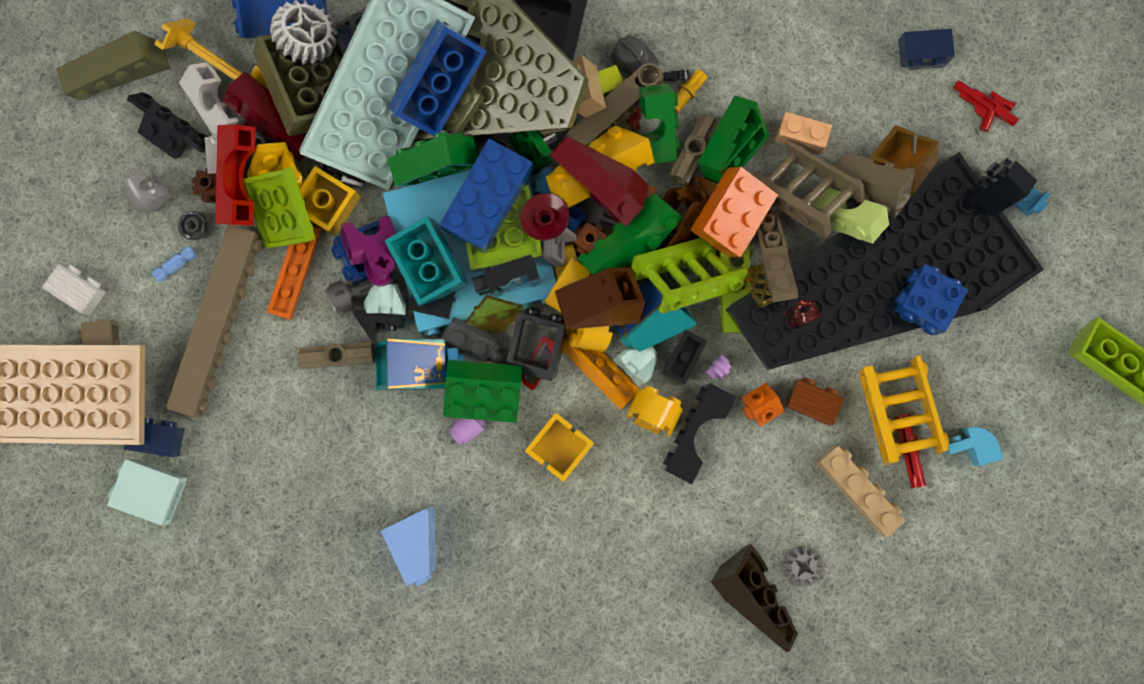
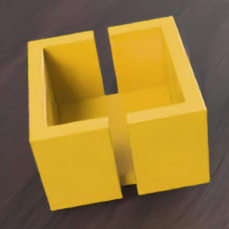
M555 412L525 452L541 465L547 461L549 465L546 469L564 482L593 446L594 442L579 430L573 433L571 431L573 426Z

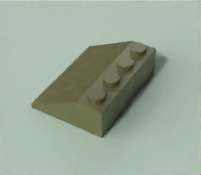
M272 34L258 36L253 54L288 136L307 133L341 62L336 47L329 58L325 57V60L322 62L317 60L312 65L307 60L303 65L300 59L293 62L292 56L284 57V50H277L276 43L272 42ZM317 38V41H314V43L320 42L322 38Z

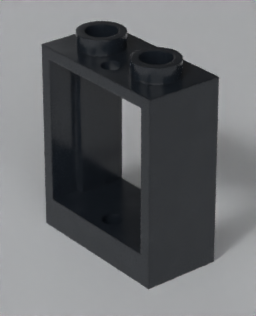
M527 307L526 310L518 312L506 365L522 366V373L552 381L557 376L568 329L566 328L563 316L553 313L547 316L540 314L541 310L537 308ZM526 320L558 329L548 366L517 356Z

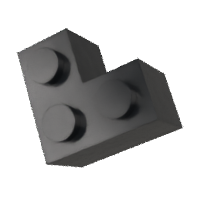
M1006 158L1000 163L994 162L986 169L985 173L987 175L976 185L978 189L972 198L994 217L1027 197L1037 180L1017 161L1012 162Z

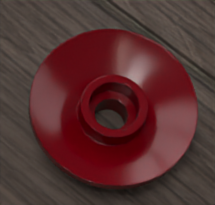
M542 193L535 195L525 203L521 211L520 220L524 231L530 237L536 240L547 241L558 237L564 232L569 223L570 215L566 203L559 196ZM545 217L551 218L548 223L542 222Z

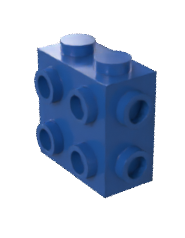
M925 264L918 269L914 268L908 275L907 281L909 283L906 289H902L896 297L895 302H897L894 311L899 313L900 318L910 323L914 322L921 326L923 332L929 335H939L947 331L968 289L963 287L959 280L951 277L948 278L941 274L937 267Z

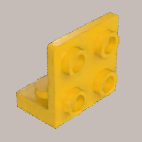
M285 142L257 144L247 173L248 177L292 167L297 178L298 187L302 185V175L300 171H297L294 164V156L292 152H289Z

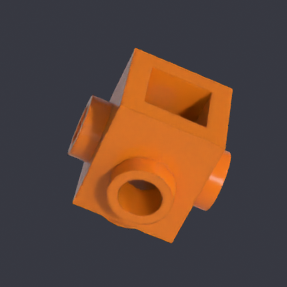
M767 383L762 384L741 398L745 405L742 409L749 421L754 420L759 427L784 412L779 397Z

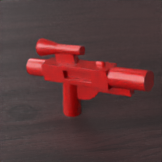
M960 80L954 85L953 88L960 92L959 97L973 105L976 114L983 118L980 130L988 132L994 116L1011 126H1014L1019 118L1010 113L1016 105L1015 102L1004 99L993 91L990 93V96L993 97L991 99L981 91L972 89Z

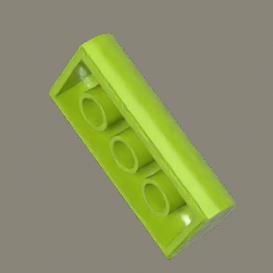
M1097 316L1080 331L1069 348V355L1144 406V348Z

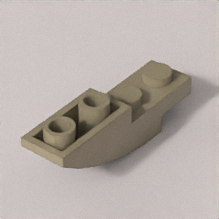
M778 212L767 213L756 231V236L772 302L798 298V290L790 265L788 247Z

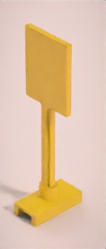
M190 19L163 23L161 28L167 31L164 39L156 40L154 44L160 49L164 50L181 46L186 50H191L234 80L242 74L241 71L194 40L191 34L196 23ZM256 64L251 72V76L268 89L260 68Z

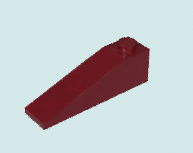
M568 136L549 154L615 222L627 226L643 208L649 185L634 169Z

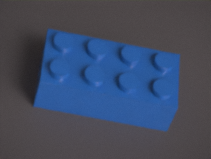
M437 19L388 107L395 116L431 135L440 133L487 51L479 43Z
M488 139L439 225L442 230L486 254L534 170L533 162Z

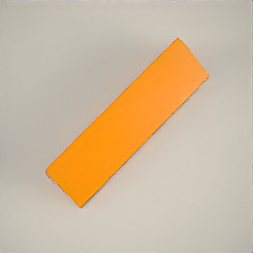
M568 329L563 352L621 410L635 397L639 388L604 352L570 347L568 341L571 330Z

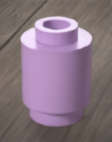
M460 418L452 424L453 427L449 429V432L459 445H462L464 442L467 444L485 430L484 424L486 421Z

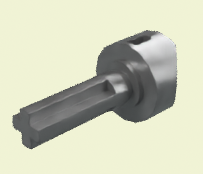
M369 279L352 285L349 288L347 285H344L342 280L330 284L326 291L334 312L344 314L354 309L352 305L354 303L353 299L368 295L373 284Z

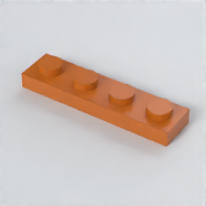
M313 227L316 239L289 245L267 313L292 320L322 232L320 228Z

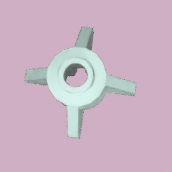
M392 279L391 283L386 286L379 287L373 285L364 300V311H367L366 313L405 315V303L398 289V284H393Z
M631 347L621 352L613 359V362L623 368L634 384L639 387L652 377L655 364L658 361L656 357L657 352L653 347H649L641 352Z

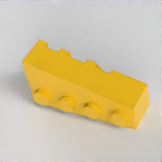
M616 125L588 145V147L634 169L635 172H637L636 168L644 163L646 166L655 163L649 138ZM558 166L546 176L551 194L559 196L568 208L590 197L561 166Z

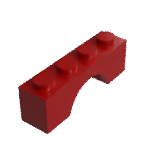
M236 124L217 125L215 224L253 226L254 201L249 198L245 191L243 173L248 158L255 152L256 127Z

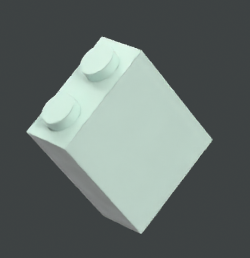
M125 459L119 465L117 481L108 493L109 501L107 506L161 526L170 524L187 478L136 459Z

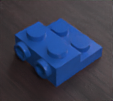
M379 220L357 228V231L363 235H375ZM336 236L331 251L336 260L340 259L344 265L342 273L346 281L351 280L353 285L368 280L363 263L351 265L341 236Z

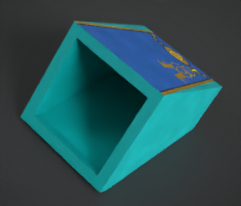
M644 278L638 284L645 301L640 322L638 324L614 325L613 327L621 334L619 338L626 347L630 348L632 346L641 352L694 327L697 322L686 306L661 314L659 308L663 295L649 278Z
M385 339L375 343L376 391L444 389L447 371L445 370V360L448 358V348L445 346V340Z

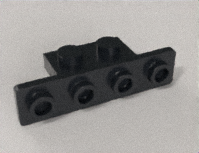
M144 92L128 95L127 101L144 112L137 132L174 159L182 155L186 143L201 153L206 152L205 137H208L206 134L198 132L191 127L189 122L174 115L169 108L153 100L151 95Z

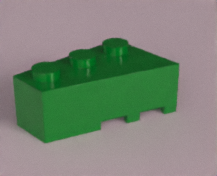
M734 95L698 161V165L706 180L718 184L727 168H743L770 137L757 102Z

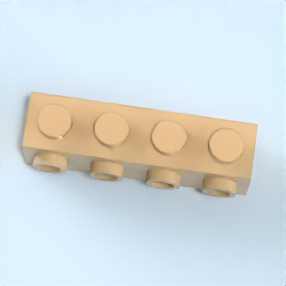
M831 446L814 462L877 533L888 538L905 522L901 516L902 510L894 502L889 503L884 497L886 495L885 491L878 484L875 483L873 485L867 478L869 476L868 472L861 465L856 466L852 462L851 458L853 456L845 447Z

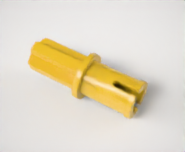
M696 70L685 84L680 85V90L677 92L678 106H674L676 113H679L691 98H695V93L707 80V75L702 70Z

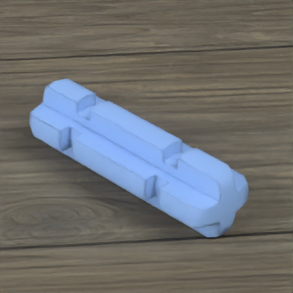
M190 246L184 247L180 250V254L176 253L162 263V267L158 266L152 270L153 277L157 281L162 282L168 278V274L172 275L187 264L186 261L190 262L197 256L193 248Z

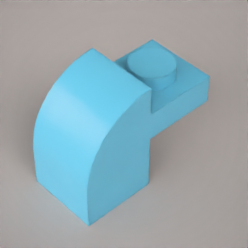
M979 427L960 428L963 438L961 434L948 437V451L943 453L951 455L967 450L973 466H983L1004 459L995 436Z

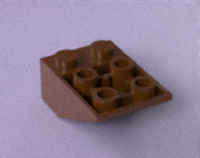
M631 267L607 268L555 290L567 329L638 324L645 305Z

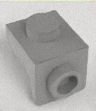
M566 228L558 237L544 241V246L542 247L544 259L555 267L564 266L565 243L575 241L576 234Z

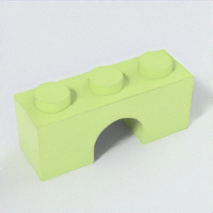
M828 188L811 206L818 211L823 210L841 191ZM864 200L857 208L847 209L845 202L830 217L831 229L873 244L889 225L887 207Z

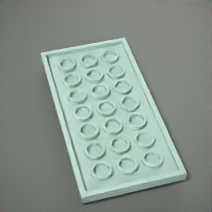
M370 0L299 149L300 154L389 190L393 178L387 158L396 155V151L399 149L410 148L419 128L395 116L388 106L437 19L466 36L475 17L445 0Z

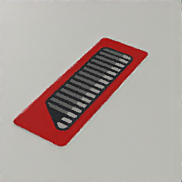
M543 336L530 361L548 366L555 342ZM524 373L521 376V382L532 390H535L541 379Z

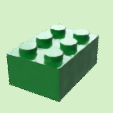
M441 132L433 135L434 139L430 141L421 140L414 143L415 147L397 150L396 155L387 158L394 185L411 186L472 168L478 158L473 136H463L462 133L448 135V132Z
M448 360L443 417L517 423L522 366Z

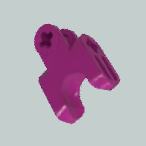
M379 217L377 233L369 236L358 232L352 222L342 223L340 236L350 264L363 263L367 277L373 285L382 287L390 284L393 278L392 271L395 261L385 240L396 234L390 217Z

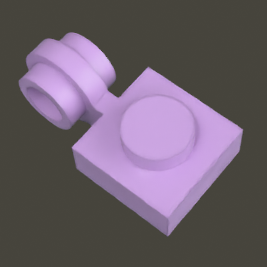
M721 355L712 362L713 364L704 374L710 380L714 379V377L720 379L724 375L728 376L732 366L729 364L730 361L724 355Z

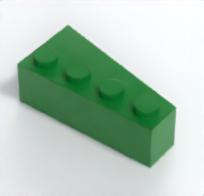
M653 193L645 200L641 211L627 226L619 223L612 228L614 230L613 233L604 240L600 238L593 244L595 248L587 255L585 253L581 254L577 259L592 275L607 268L632 267L634 256L655 251L683 217L656 193Z

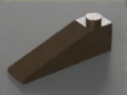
M748 544L719 567L711 583L729 605L785 652H789L798 633L786 607L779 606L775 593L778 590L776 585L769 586L764 572L768 571L764 560L752 544Z

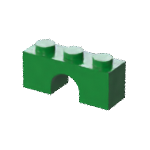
M668 83L639 88L640 109L645 119H660V123L654 131L642 133V136L649 138L655 162L653 164L677 160V151H680L679 138L676 137V129L679 128V120L677 114H675L674 107L678 106L676 91H673Z

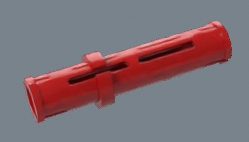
M911 414L895 416V419L910 417ZM913 426L898 429L900 437L897 438L898 443L902 444L918 440V436L914 435ZM918 450L903 453L910 481V489L927 486Z

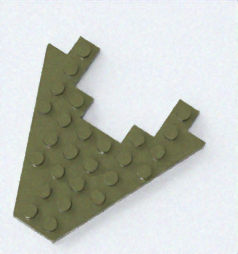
M450 0L468 7L467 13L473 15L475 19L467 34L481 39L479 44L487 51L469 82L485 98L462 131V135L482 136L572 129L589 81L579 68L514 0ZM443 126L441 132H448V135H452V134ZM419 128L413 141L431 140L434 137Z

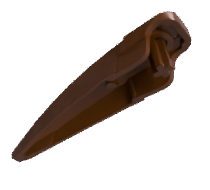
M695 176L689 181L688 185L682 188H670L665 193L663 200L672 206L683 218L656 250L681 244L689 240L693 235L691 228L715 190L716 184L701 176Z

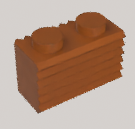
M803 377L802 380H795L784 407L828 426H833L844 402V398L839 396L840 392L830 387H826L823 390L816 386V381Z

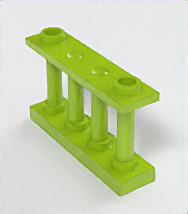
M702 238L634 256L631 267L636 281L649 278L663 295L659 308L661 314L730 292H736L742 289L748 272L746 268L731 272L716 255L717 249ZM709 261L721 275L712 278L699 262ZM689 266L701 281L692 284L679 268ZM669 272L681 287L671 290L658 274Z

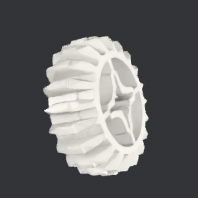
M297 0L292 4L286 2L283 7H279L272 17L270 26L272 42L276 43L277 50H284V57L292 56L293 62L300 59L303 65L307 60L313 65L317 60L322 62L325 60V57L329 58L336 47L337 40L335 35L338 34V31H336V23L331 22L332 15H325V8L319 10L316 8V3L310 6L306 0L302 4ZM291 22H295V23L291 24V26H287V27H286L287 24H289V23H291ZM317 38H322L320 42L314 43V41H317Z

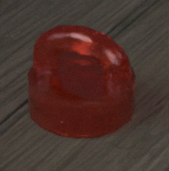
M800 301L794 307V318L799 326L821 317L818 308H816L812 301ZM807 306L810 308V311L801 314L800 309Z

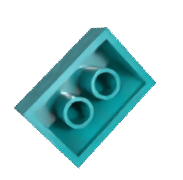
M426 216L385 240L419 306L445 297L469 284L434 219Z

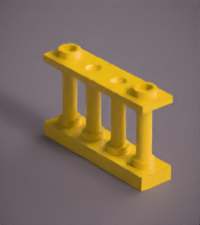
M921 355L915 356L910 361L911 367L878 373L877 371L874 372L873 365L863 367L859 371L862 389L884 466L897 463L903 453L931 447L935 448L936 455L948 451L949 439L946 432L942 430L927 379L928 367L925 361L922 362ZM914 376L918 390L886 397L881 395L879 386L882 382ZM921 399L924 414L896 420L887 418L885 411L887 406ZM928 423L931 434L930 438L902 444L894 443L892 436L894 430Z

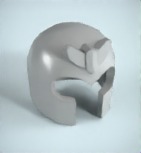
M151 167L149 171L152 174V178L149 183L140 186L141 183L146 181V177L138 169L127 178L122 189L130 205L142 213L157 211L165 204L167 199L171 198L166 190V186Z

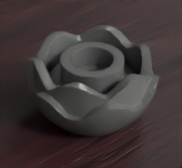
M198 211L187 212L179 219L178 231L187 240L196 241L203 238L207 233L208 221Z

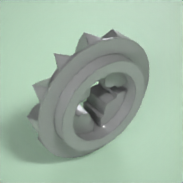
M796 547L785 556L783 562L784 573L793 584L801 587L813 585L814 582L820 579L823 571L822 559L815 550L809 547ZM795 560L803 563L807 560V566L812 572L802 571L799 573L800 567Z

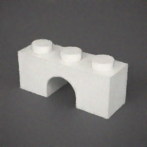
M208 62L192 64L188 66L179 84L213 135L217 134V125H244L246 122L245 118L228 108L225 102L221 103L218 97V86L222 80L212 65Z

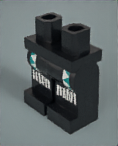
M531 254L497 265L493 269L490 266L483 268V275L472 278L477 294L479 293V296L491 293L495 298L502 296L501 291L509 292L519 284L530 282L532 287L542 284Z

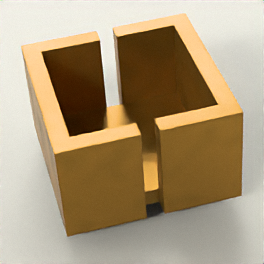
M895 125L870 158L874 159L875 164L885 166L887 162L893 163L894 168L906 170L908 167L914 168L911 194H914L938 162L939 142L919 134L916 142V153H913L915 132Z

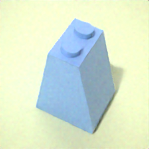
M433 506L381 530L406 586L413 583L417 587L432 578L431 573L436 570L435 509Z

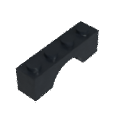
M711 383L706 388L703 386L700 388L696 396L699 402L695 409L690 408L685 418V421L688 422L685 430L680 429L675 437L674 443L677 446L674 452L669 451L663 461V464L666 465L664 471L689 484H693L703 464L694 447V438L697 430L708 420L726 419L736 399V396Z

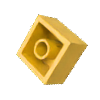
M314 166L299 189L305 202L309 220L335 237L341 229V224L345 223L361 198L355 190Z

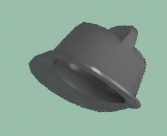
M626 35V37H620L612 54L609 56L613 66L617 65L619 72L626 79L628 78V70L638 69L646 63H653L659 66L654 53L635 36Z

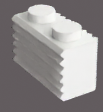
M57 264L48 280L42 285V288L81 314L90 316L106 293V291L100 288L102 284L89 276L87 279L80 275L82 271L71 264H68V266Z

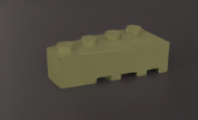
M133 31L56 68L64 95L76 98L77 100H86L91 95L171 69L165 49L162 50L154 45L155 39Z

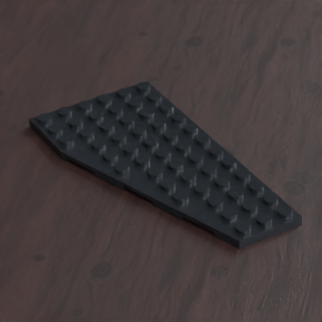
M958 152L929 172L914 194L910 195L909 200L896 218L888 215L889 225L873 244L864 240H858L844 233H838L793 263L791 268L798 290V298L772 302L770 290H768L767 283L765 282L725 310L765 368L771 370L921 328V326L914 322L910 323L900 318V314L894 311L897 302H895L896 297L902 289H906L909 283L907 277L914 268L918 269L925 264L935 266L941 271V274L948 278L951 277L959 280L962 286L968 289L953 319L989 309L1044 269L1003 212L993 217L972 198L978 189L976 185L980 180L961 153Z

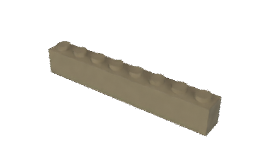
M227 225L165 409L201 418L202 414L207 412L209 392L214 390L217 383V378L215 377L217 368H220L224 362L225 356L222 354L224 347L230 343L232 338V331H230L232 323L236 322L239 317L240 309L238 306L240 300L244 299L247 294L246 282L248 276L251 277L255 270V263H253L255 255L259 254L262 249L263 242L261 236L256 232Z

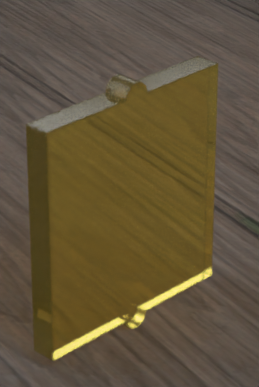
M486 295L478 306H474V311L465 321L468 325L502 333L510 323L515 321L514 318L523 307L521 304Z

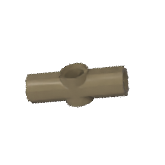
M701 114L669 174V177L674 182L680 185H688L698 166L700 157L719 124L715 117L709 114ZM695 146L699 148L700 152L693 153L689 148Z
M373 342L299 348L298 361L301 369L375 363V349ZM340 349L342 357L339 361L334 362L332 354L335 350Z

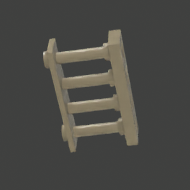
M787 140L785 142L787 157L768 176H762L757 172H754L752 175L778 194L772 204L774 207L823 238H826L832 232L830 217L851 196L860 202L865 200L864 184L858 178L847 175L806 151L802 145L794 144ZM794 163L804 168L786 187H780L774 183ZM813 173L823 179L804 199H799L793 195ZM831 185L842 190L823 210L818 211L811 206Z

